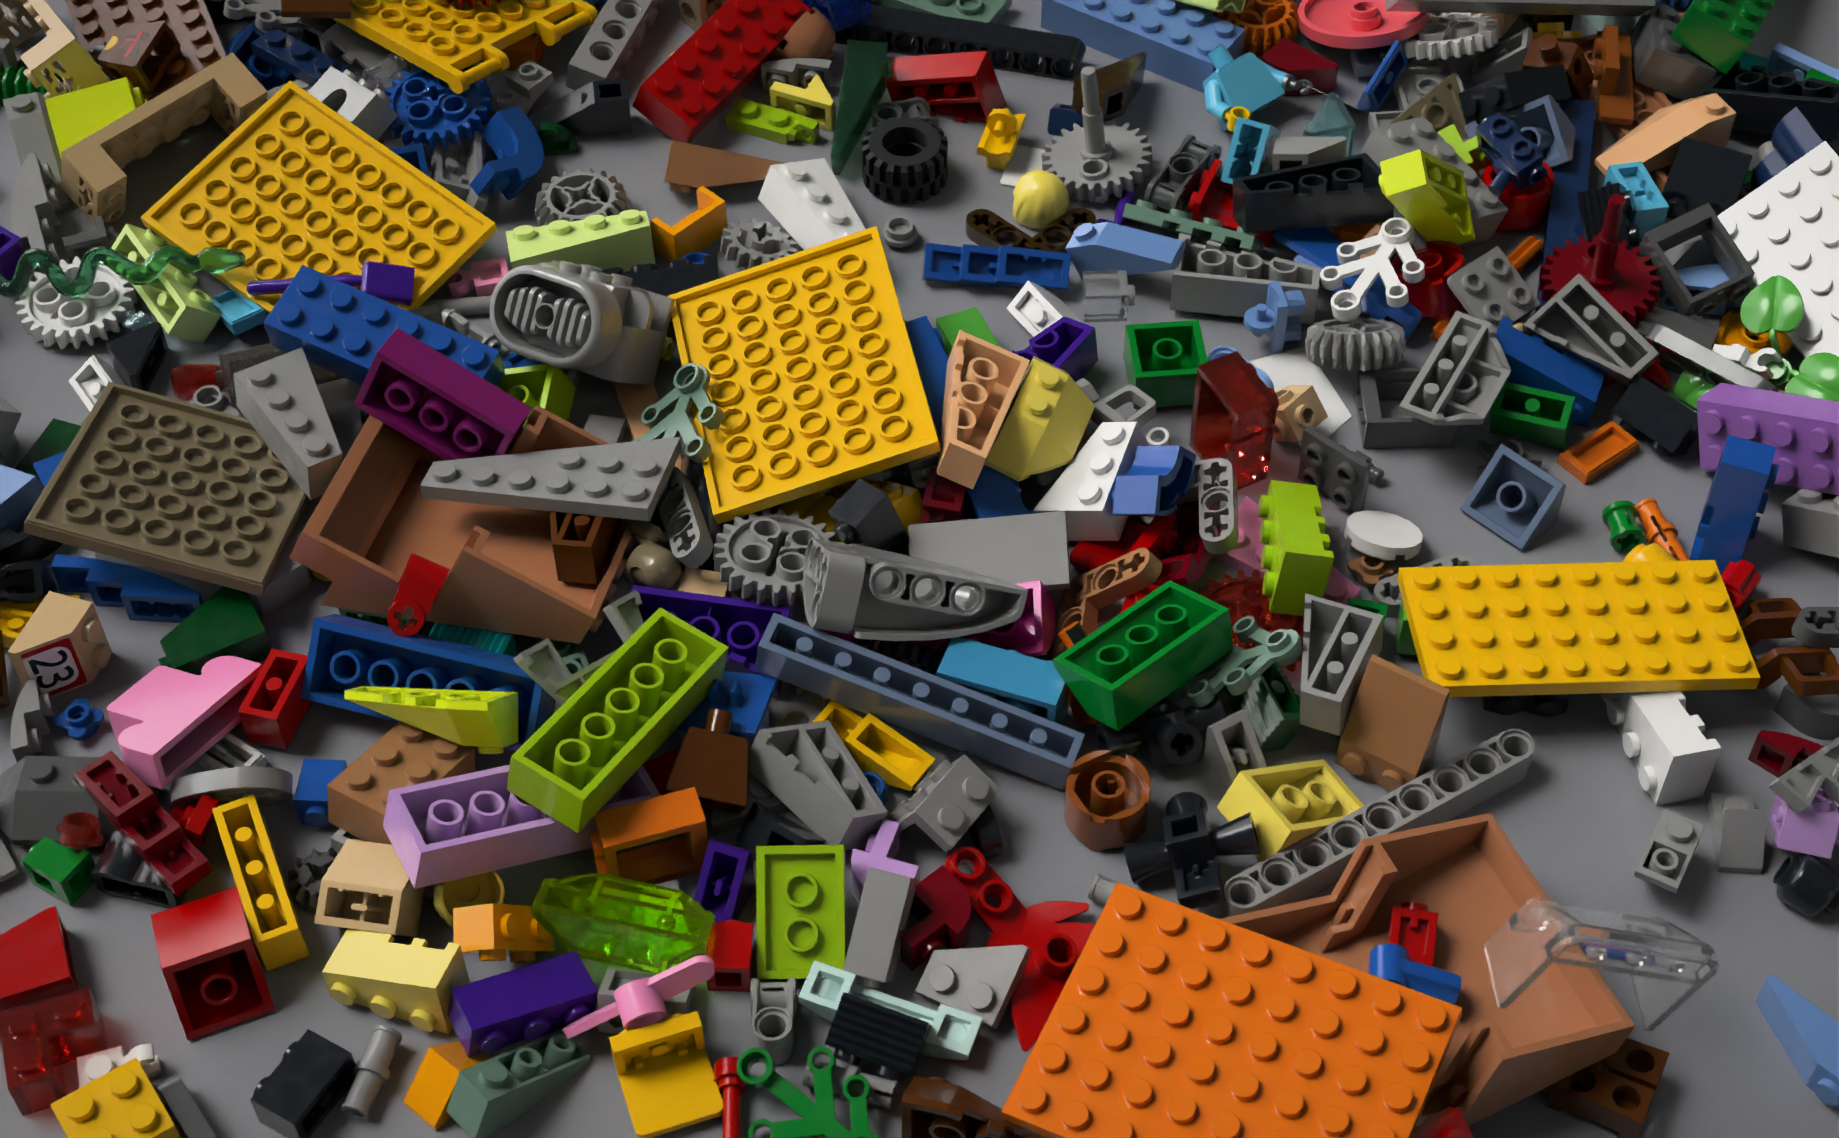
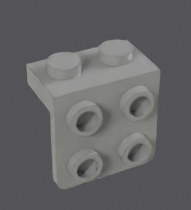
M1496 246L1456 271L1447 279L1449 288L1469 315L1492 323L1495 332H1497L1503 316L1519 323L1541 304L1499 246Z
M965 754L952 763L945 759L933 772L928 771L913 788L916 793L908 801L906 799L903 800L891 812L888 818L891 821L900 823V832L915 823L940 848L947 852L954 847L999 793L1001 788Z

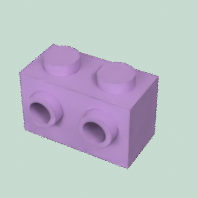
M1819 788L1810 806L1797 813L1779 796L1775 795L1769 821L1777 848L1831 859L1834 845L1839 846V807L1836 806L1835 801L1824 790Z

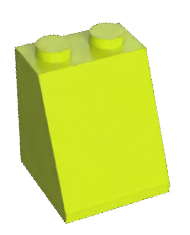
M124 77L45 99L60 157L62 151L148 102V99H144L140 87L134 88L129 79Z

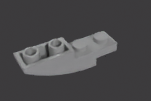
M33 152L28 154L15 182L11 202L12 233L22 239L27 262L34 260L40 273L46 274V265L58 268L57 264L61 260L55 243H51L50 239L55 238L52 226L61 224L57 209L62 208V204L55 188L51 189L50 186L56 182L49 164L42 165L36 153Z

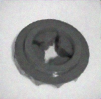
M332 847L327 852H318L313 848L312 854L305 859L297 857L295 868L288 871L289 881L287 888L293 901L300 907L316 911L321 880L315 882L312 873L318 872L324 875L338 855Z

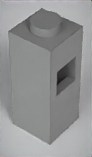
M868 867L843 970L856 974L855 984L879 989L880 982H893L901 950L900 937L905 934L918 879Z

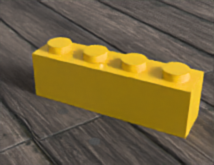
M254 794L213 808L215 821L248 924L267 971L310 956L266 822Z

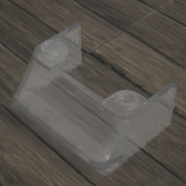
M1534 898L1523 903L1522 907L1483 945L1497 1008L1506 1009L1552 963H1560L1629 974L1643 1026L1648 1031H1653L1719 971L1714 948L1669 921L1658 917L1647 918L1551 902L1544 898Z

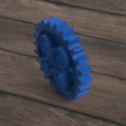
M413 65V73L401 71L403 79L393 78L391 80L393 88L387 87L384 89L385 95L392 100L389 107L398 115L387 128V131H392L394 139L402 137L403 145L405 146L414 141V144H428L430 151H433L436 144L440 143L445 150L448 148V142L450 141L459 146L461 145L460 138L462 136L473 139L471 130L482 131L481 122H489L488 113L493 112L491 103L493 99L486 78L470 84L467 91L456 94L450 89L448 83ZM469 66V67H467V68H465V69H463V70H461V71H462V72H465V71H467V70H469V69H471V68H470V66Z

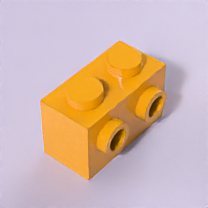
M490 903L453 908L454 943L461 945L463 954L479 955V961L481 962L504 961L506 956H509L510 963L536 962V954L554 952L555 927L552 907Z

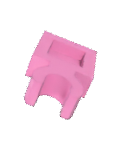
M500 257L470 263L471 270L468 271L458 269L448 279L451 297H462L468 294L469 291L476 290L477 297L492 295L499 280L509 272L506 258Z

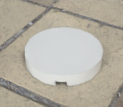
M1372 510L1359 511L1348 516L1343 534L1346 540L1352 539L1351 546L1357 551L1373 558L1388 561L1395 560L1396 555H1405L1404 560L1413 558L1419 554L1423 539L1420 529L1409 520L1395 514Z

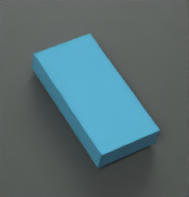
M232 289L211 297L213 300L212 304L221 315L219 320L235 336L264 323L267 318L262 307L244 299Z

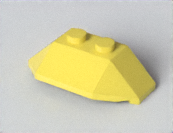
M1034 356L984 465L1019 482L1029 478L1030 475L1044 473L1071 463L1095 405L1068 372Z

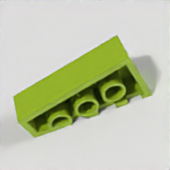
M1270 480L1267 495L1261 494L1258 518L1264 519L1260 526L1259 542L1265 543L1261 555V568L1267 569L1264 574L1262 593L1269 596V610L1272 613L1304 616L1305 593L1320 598L1324 596L1334 561L1333 551L1327 550L1330 547V538L1328 534H1324L1326 521L1325 517L1321 516L1322 505L1317 485Z

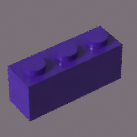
M577 951L451 988L448 1018L467 1057L481 1053L490 1054L499 1051L509 1044L525 1039H538L547 1032L566 1027L575 1020L594 1012L598 990Z

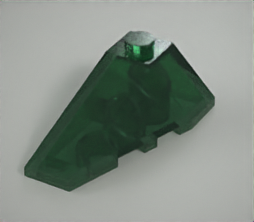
M848 40L830 157L834 175L841 174L872 117L874 106L880 102L886 91L887 78L894 76L895 57L889 56L888 43Z

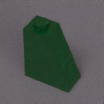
M223 586L160 640L165 657L158 660L160 666H167L195 675H201L202 667L211 659L220 656H236L260 662L268 657L272 648L267 632L247 593Z

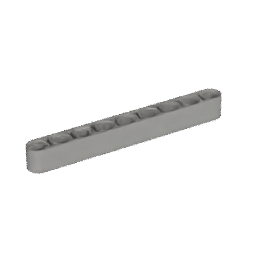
M1505 730L1231 877L1223 889L1225 901L1221 902L1220 918L1303 901L1339 881L1361 839L1448 822L1525 779L1528 774L1535 751V741L1531 735L1523 730ZM1271 883H1278L1282 886H1277ZM1235 902H1243L1247 905H1240Z

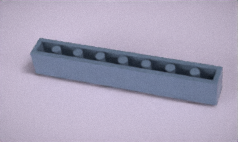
M777 613L773 614L758 645L755 670L866 714L871 713L879 719L955 749L967 750L973 756L1064 791L1070 769L1076 760L1085 736L1084 733L818 629L811 628Z

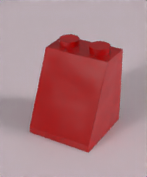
M237 887L151 915L161 969L188 1041L276 1011Z

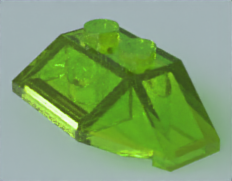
M603 873L572 875L557 880L555 877L545 878L531 906V915L568 953L577 951L579 957L653 974L666 971L704 952L715 923V915L709 910L705 911L696 900L682 890Z

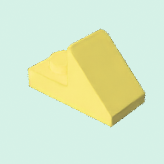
M818 75L814 76L806 89L777 81L773 83L770 88V105L772 107L802 114L819 121L820 129L833 131L835 128L834 101Z

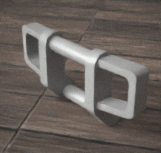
M1084 378L1076 381L1078 386L1095 405L1090 419L1098 426L1102 422L1137 421L1138 425L1142 427L1157 415L1156 401L1134 385H1126L1100 400L1090 382ZM1127 402H1133L1141 408L1127 419L1115 411V409ZM1087 441L1083 442L1078 446L1073 459L1083 448ZM1069 464L1044 473L1030 475L1029 478L1038 485H1047L1057 480Z

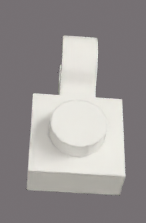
M1714 344L1711 349L1767 380L1772 379L1774 374L1766 367V364L1772 361H1782V357L1773 348H1763L1755 354H1752L1748 348L1740 344H1732L1731 346Z
M152 1043L136 1046L130 1050L128 1055L121 1045L77 1057L79 1088L134 1058H137L148 1078L161 1073L159 1055L154 1056Z

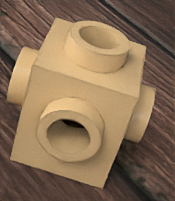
M1288 385L1285 388H1281L1275 391L1269 397L1270 401L1259 410L1265 421V428L1274 441L1292 442L1294 444L1302 442L1303 432L1308 427L1314 429L1328 417L1313 385Z

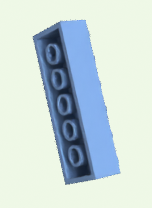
M1042 0L1041 28L1056 34L1076 37L1086 46L1120 60L1144 52L1147 54L1145 70L1204 93L1203 81L1216 71L1208 57L1211 51L1224 44L1234 60L1243 55L1245 28L1174 0Z

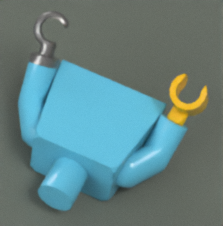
M1223 44L1208 54L1216 71L1203 81L1205 109L1218 119L1223 131H1234L1237 117L1249 119L1254 114L1273 104L1285 94V91L1290 92L1292 89L1297 90L1301 87H1306L1300 90L1302 95L1312 91L1313 84L1309 80L1296 81L1295 76L1271 67L1258 59L1254 53L1248 52L1234 60Z

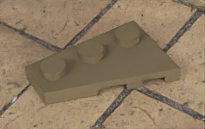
M1455 73L1445 78L1389 124L1423 116L1425 120L1433 125L1437 132L1454 124L1461 138L1469 139L1463 128L1466 126L1458 95L1461 91Z

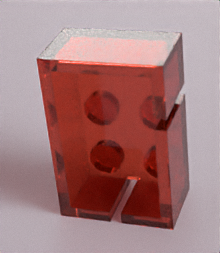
M1238 351L1197 367L1189 445L1201 460L1228 458L1236 475L1237 490L1267 479L1279 400L1275 391L1272 388H1268L1260 379L1255 367L1251 363H1247Z

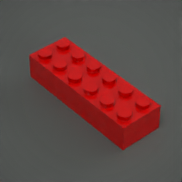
M728 0L641 84L632 106L672 140L691 143L761 72L762 63L774 59L773 55L777 47L782 50L787 44L785 43L784 36L806 11L811 13V9L800 0Z

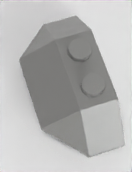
M1456 310L1399 405L1398 412L1442 427L1482 425L1511 374V368L1500 343L1495 337L1496 332L1492 323Z

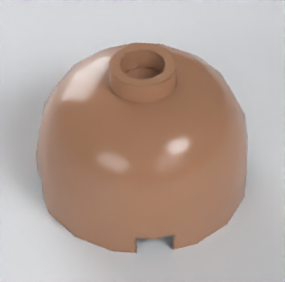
M812 7L811 13L806 11L784 36L785 43L787 44L784 50L777 47L773 55L774 60L791 58L833 60L835 54L832 52V49L836 42V35L831 22L819 10Z

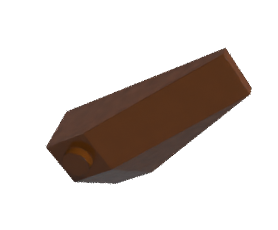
M915 1076L903 1093L901 1101L902 1138L1047 1137L1003 1120L1001 1108L959 1085L951 1084L948 1080L940 1077L922 1078Z

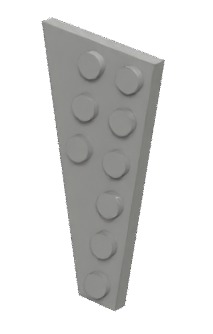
M673 437L436 461L432 463L420 484L422 498L650 521L682 450L681 438Z

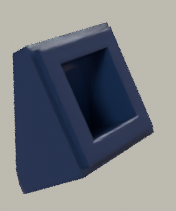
M1057 103L1050 109L1048 133L1061 136L1062 129L1070 132L1073 131V124L1075 123L1083 127L1082 114L1073 110L1072 105Z

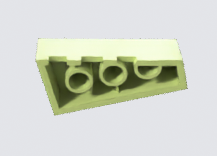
M629 209L622 211L619 215L605 217L603 215H590L584 220L572 222L556 220L545 226L533 227L522 225L511 231H505L512 269L522 265H536L541 262L551 263L552 260L559 262L567 261L581 265V263L601 269L619 267L623 268V272L630 271L631 267L638 264H655L651 228L646 210Z

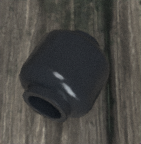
M1804 853L1799 856L1791 854L1784 860L1773 878V883L1777 885V897L1804 916L1814 917L1823 910L1829 914L1839 904V871L1816 856Z

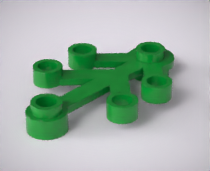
M755 1047L747 1049L740 1055L737 1061V1072L743 1082L753 1088L764 1086L802 1117V1119L770 1122L766 1119L756 1120L749 1127V1138H755L757 1130L761 1127L771 1129L770 1138H810L826 1136L827 1138H880L870 1131L867 1101L871 1096L872 1090L868 1080L862 1075L854 1074L847 1077L842 1086L843 1094L850 1103L851 1132L836 1120L832 1073L836 1068V1058L827 1047H816L810 1051L807 1057L808 1067L813 1073L815 1103L775 1071V1062L766 1050ZM822 1054L829 1056L830 1062L826 1068L817 1069L814 1067V1060L817 1056ZM756 1063H763L766 1066L764 1074L760 1077H752L750 1075V1069ZM856 1082L863 1083L865 1091L861 1096L852 1097L849 1095L851 1084Z

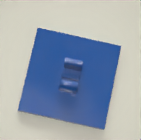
M724 671L722 681L714 679L707 697L676 730L687 731L689 727L705 729L708 711L710 709H719L733 714L730 735L756 738L777 686L778 679L770 675Z

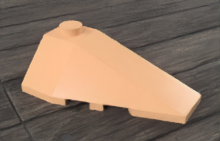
M1716 93L1687 99L1661 108L1595 158L1594 164L1606 176L1609 165L1642 161L1649 173L1674 163L1683 137L1720 147L1725 146L1728 143L1737 113Z

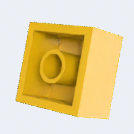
M137 1058L130 1060L50 1104L67 1138H180L172 1119Z

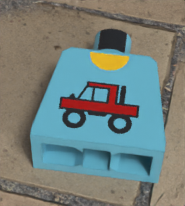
M1237 117L1221 181L1233 185V179L1245 177L1243 174L1255 175L1270 172L1276 137L1280 136V130L1271 125Z

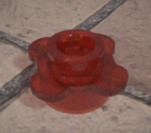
M86 812L70 813L63 818V822L57 825L56 831L61 833L59 843L63 846L81 850L103 843L104 837L99 834V831H101L99 819L93 814Z

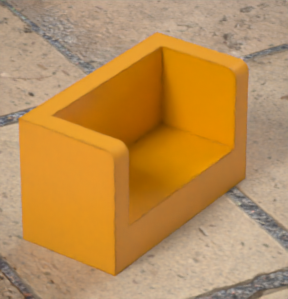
M704 186L696 190L698 209L674 226L670 227L657 217L650 220L653 250L670 263H672V260L682 259L688 253L700 252L722 237L723 229L727 228L725 200Z

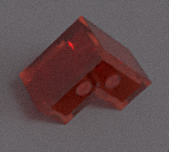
M89 987L0 1012V1036L7 1088L22 1116L51 1108L50 1104L67 1095L63 1064L77 1061V1057L108 1049L102 1013Z

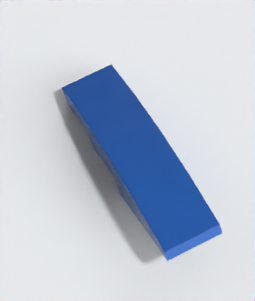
M926 243L922 280L1022 289L1027 281H1031L1049 290H1067L1071 254L1003 245L999 248L968 244H963L962 247Z
M55 554L51 565L62 592L90 593L95 606L125 607L129 620L181 623L204 603L201 593L169 578L129 565L95 558Z

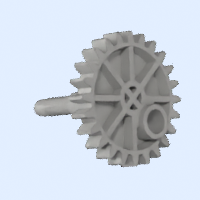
M1091 66L1084 67L1081 70L1084 106L1082 108L1083 127L1075 123L1073 124V131L1070 132L1062 129V137H1051L1052 144H1045V153L1041 154L1042 170L1058 176L1066 185L1069 196L1076 194V201L1082 200L1084 196L1089 197L1090 202H1094L1097 197L1101 196L1104 201H1108L1109 194H1114L1120 198L1122 197L1121 190L1125 189L1133 192V183L1142 185L1144 183L1143 176H1150V168L1153 167L1151 143H1148L1147 135H1140L1139 128L1130 131L1129 123L1118 127L1117 120H1114L1110 125H1105L1102 107L1099 105L1096 71Z

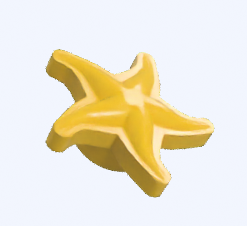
M1564 22L1537 23V32L1532 34V40L1538 39L1544 34H1553L1556 36L1557 41L1561 42L1581 38V31H1564Z

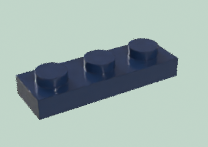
M276 27L251 42L253 54L312 86L330 66L342 73L345 69L349 70V66Z

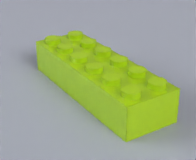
M660 607L511 756L507 790L576 833H579L707 697L714 679L722 681L729 647Z

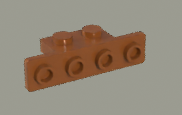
M1604 25L1603 31L1597 32L1593 46V58L1596 59L1593 79L1597 80L1598 119L1600 122L1631 125L1634 121L1630 35L1618 33V26Z

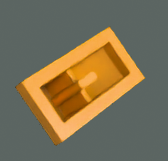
M460 1041L429 1047L403 1100L404 1106L437 1131L451 1117L446 1110L459 1072L492 1057L486 1053L467 1057Z

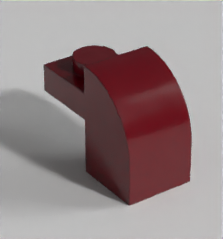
M942 865L917 884L910 913L919 923L900 937L901 961L912 971L924 962L928 963L934 950H943L944 947L947 949L966 948L970 939L971 899L965 886Z

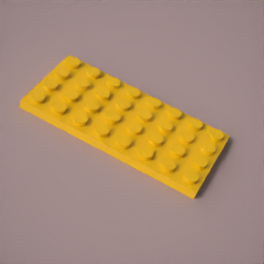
M1715 560L1399 567L1397 582L1422 676L1449 689V697L1756 689L1760 680V675Z

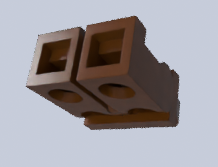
M1626 1038L1616 1053L1540 1091L1550 1095L1548 1107L1559 1112L1563 1109L1574 1117L1599 1123L1619 1132L1618 1138H1639L1669 1052Z

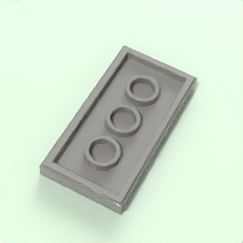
M1065 511L908 525L909 556L972 571L1013 584L1041 580L1047 591L1071 589L1067 516Z

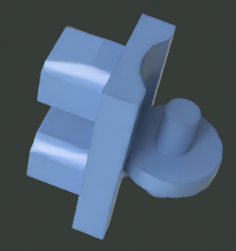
M1280 281L1269 282L1266 305L1262 303L1257 304L1256 307L1247 310L1244 315V326L1247 330L1253 332V335L1256 337H1261L1265 334L1271 339L1270 351L1272 355L1283 352L1284 342L1301 340V322L1298 316H1292L1305 314L1306 302L1301 290L1283 292Z

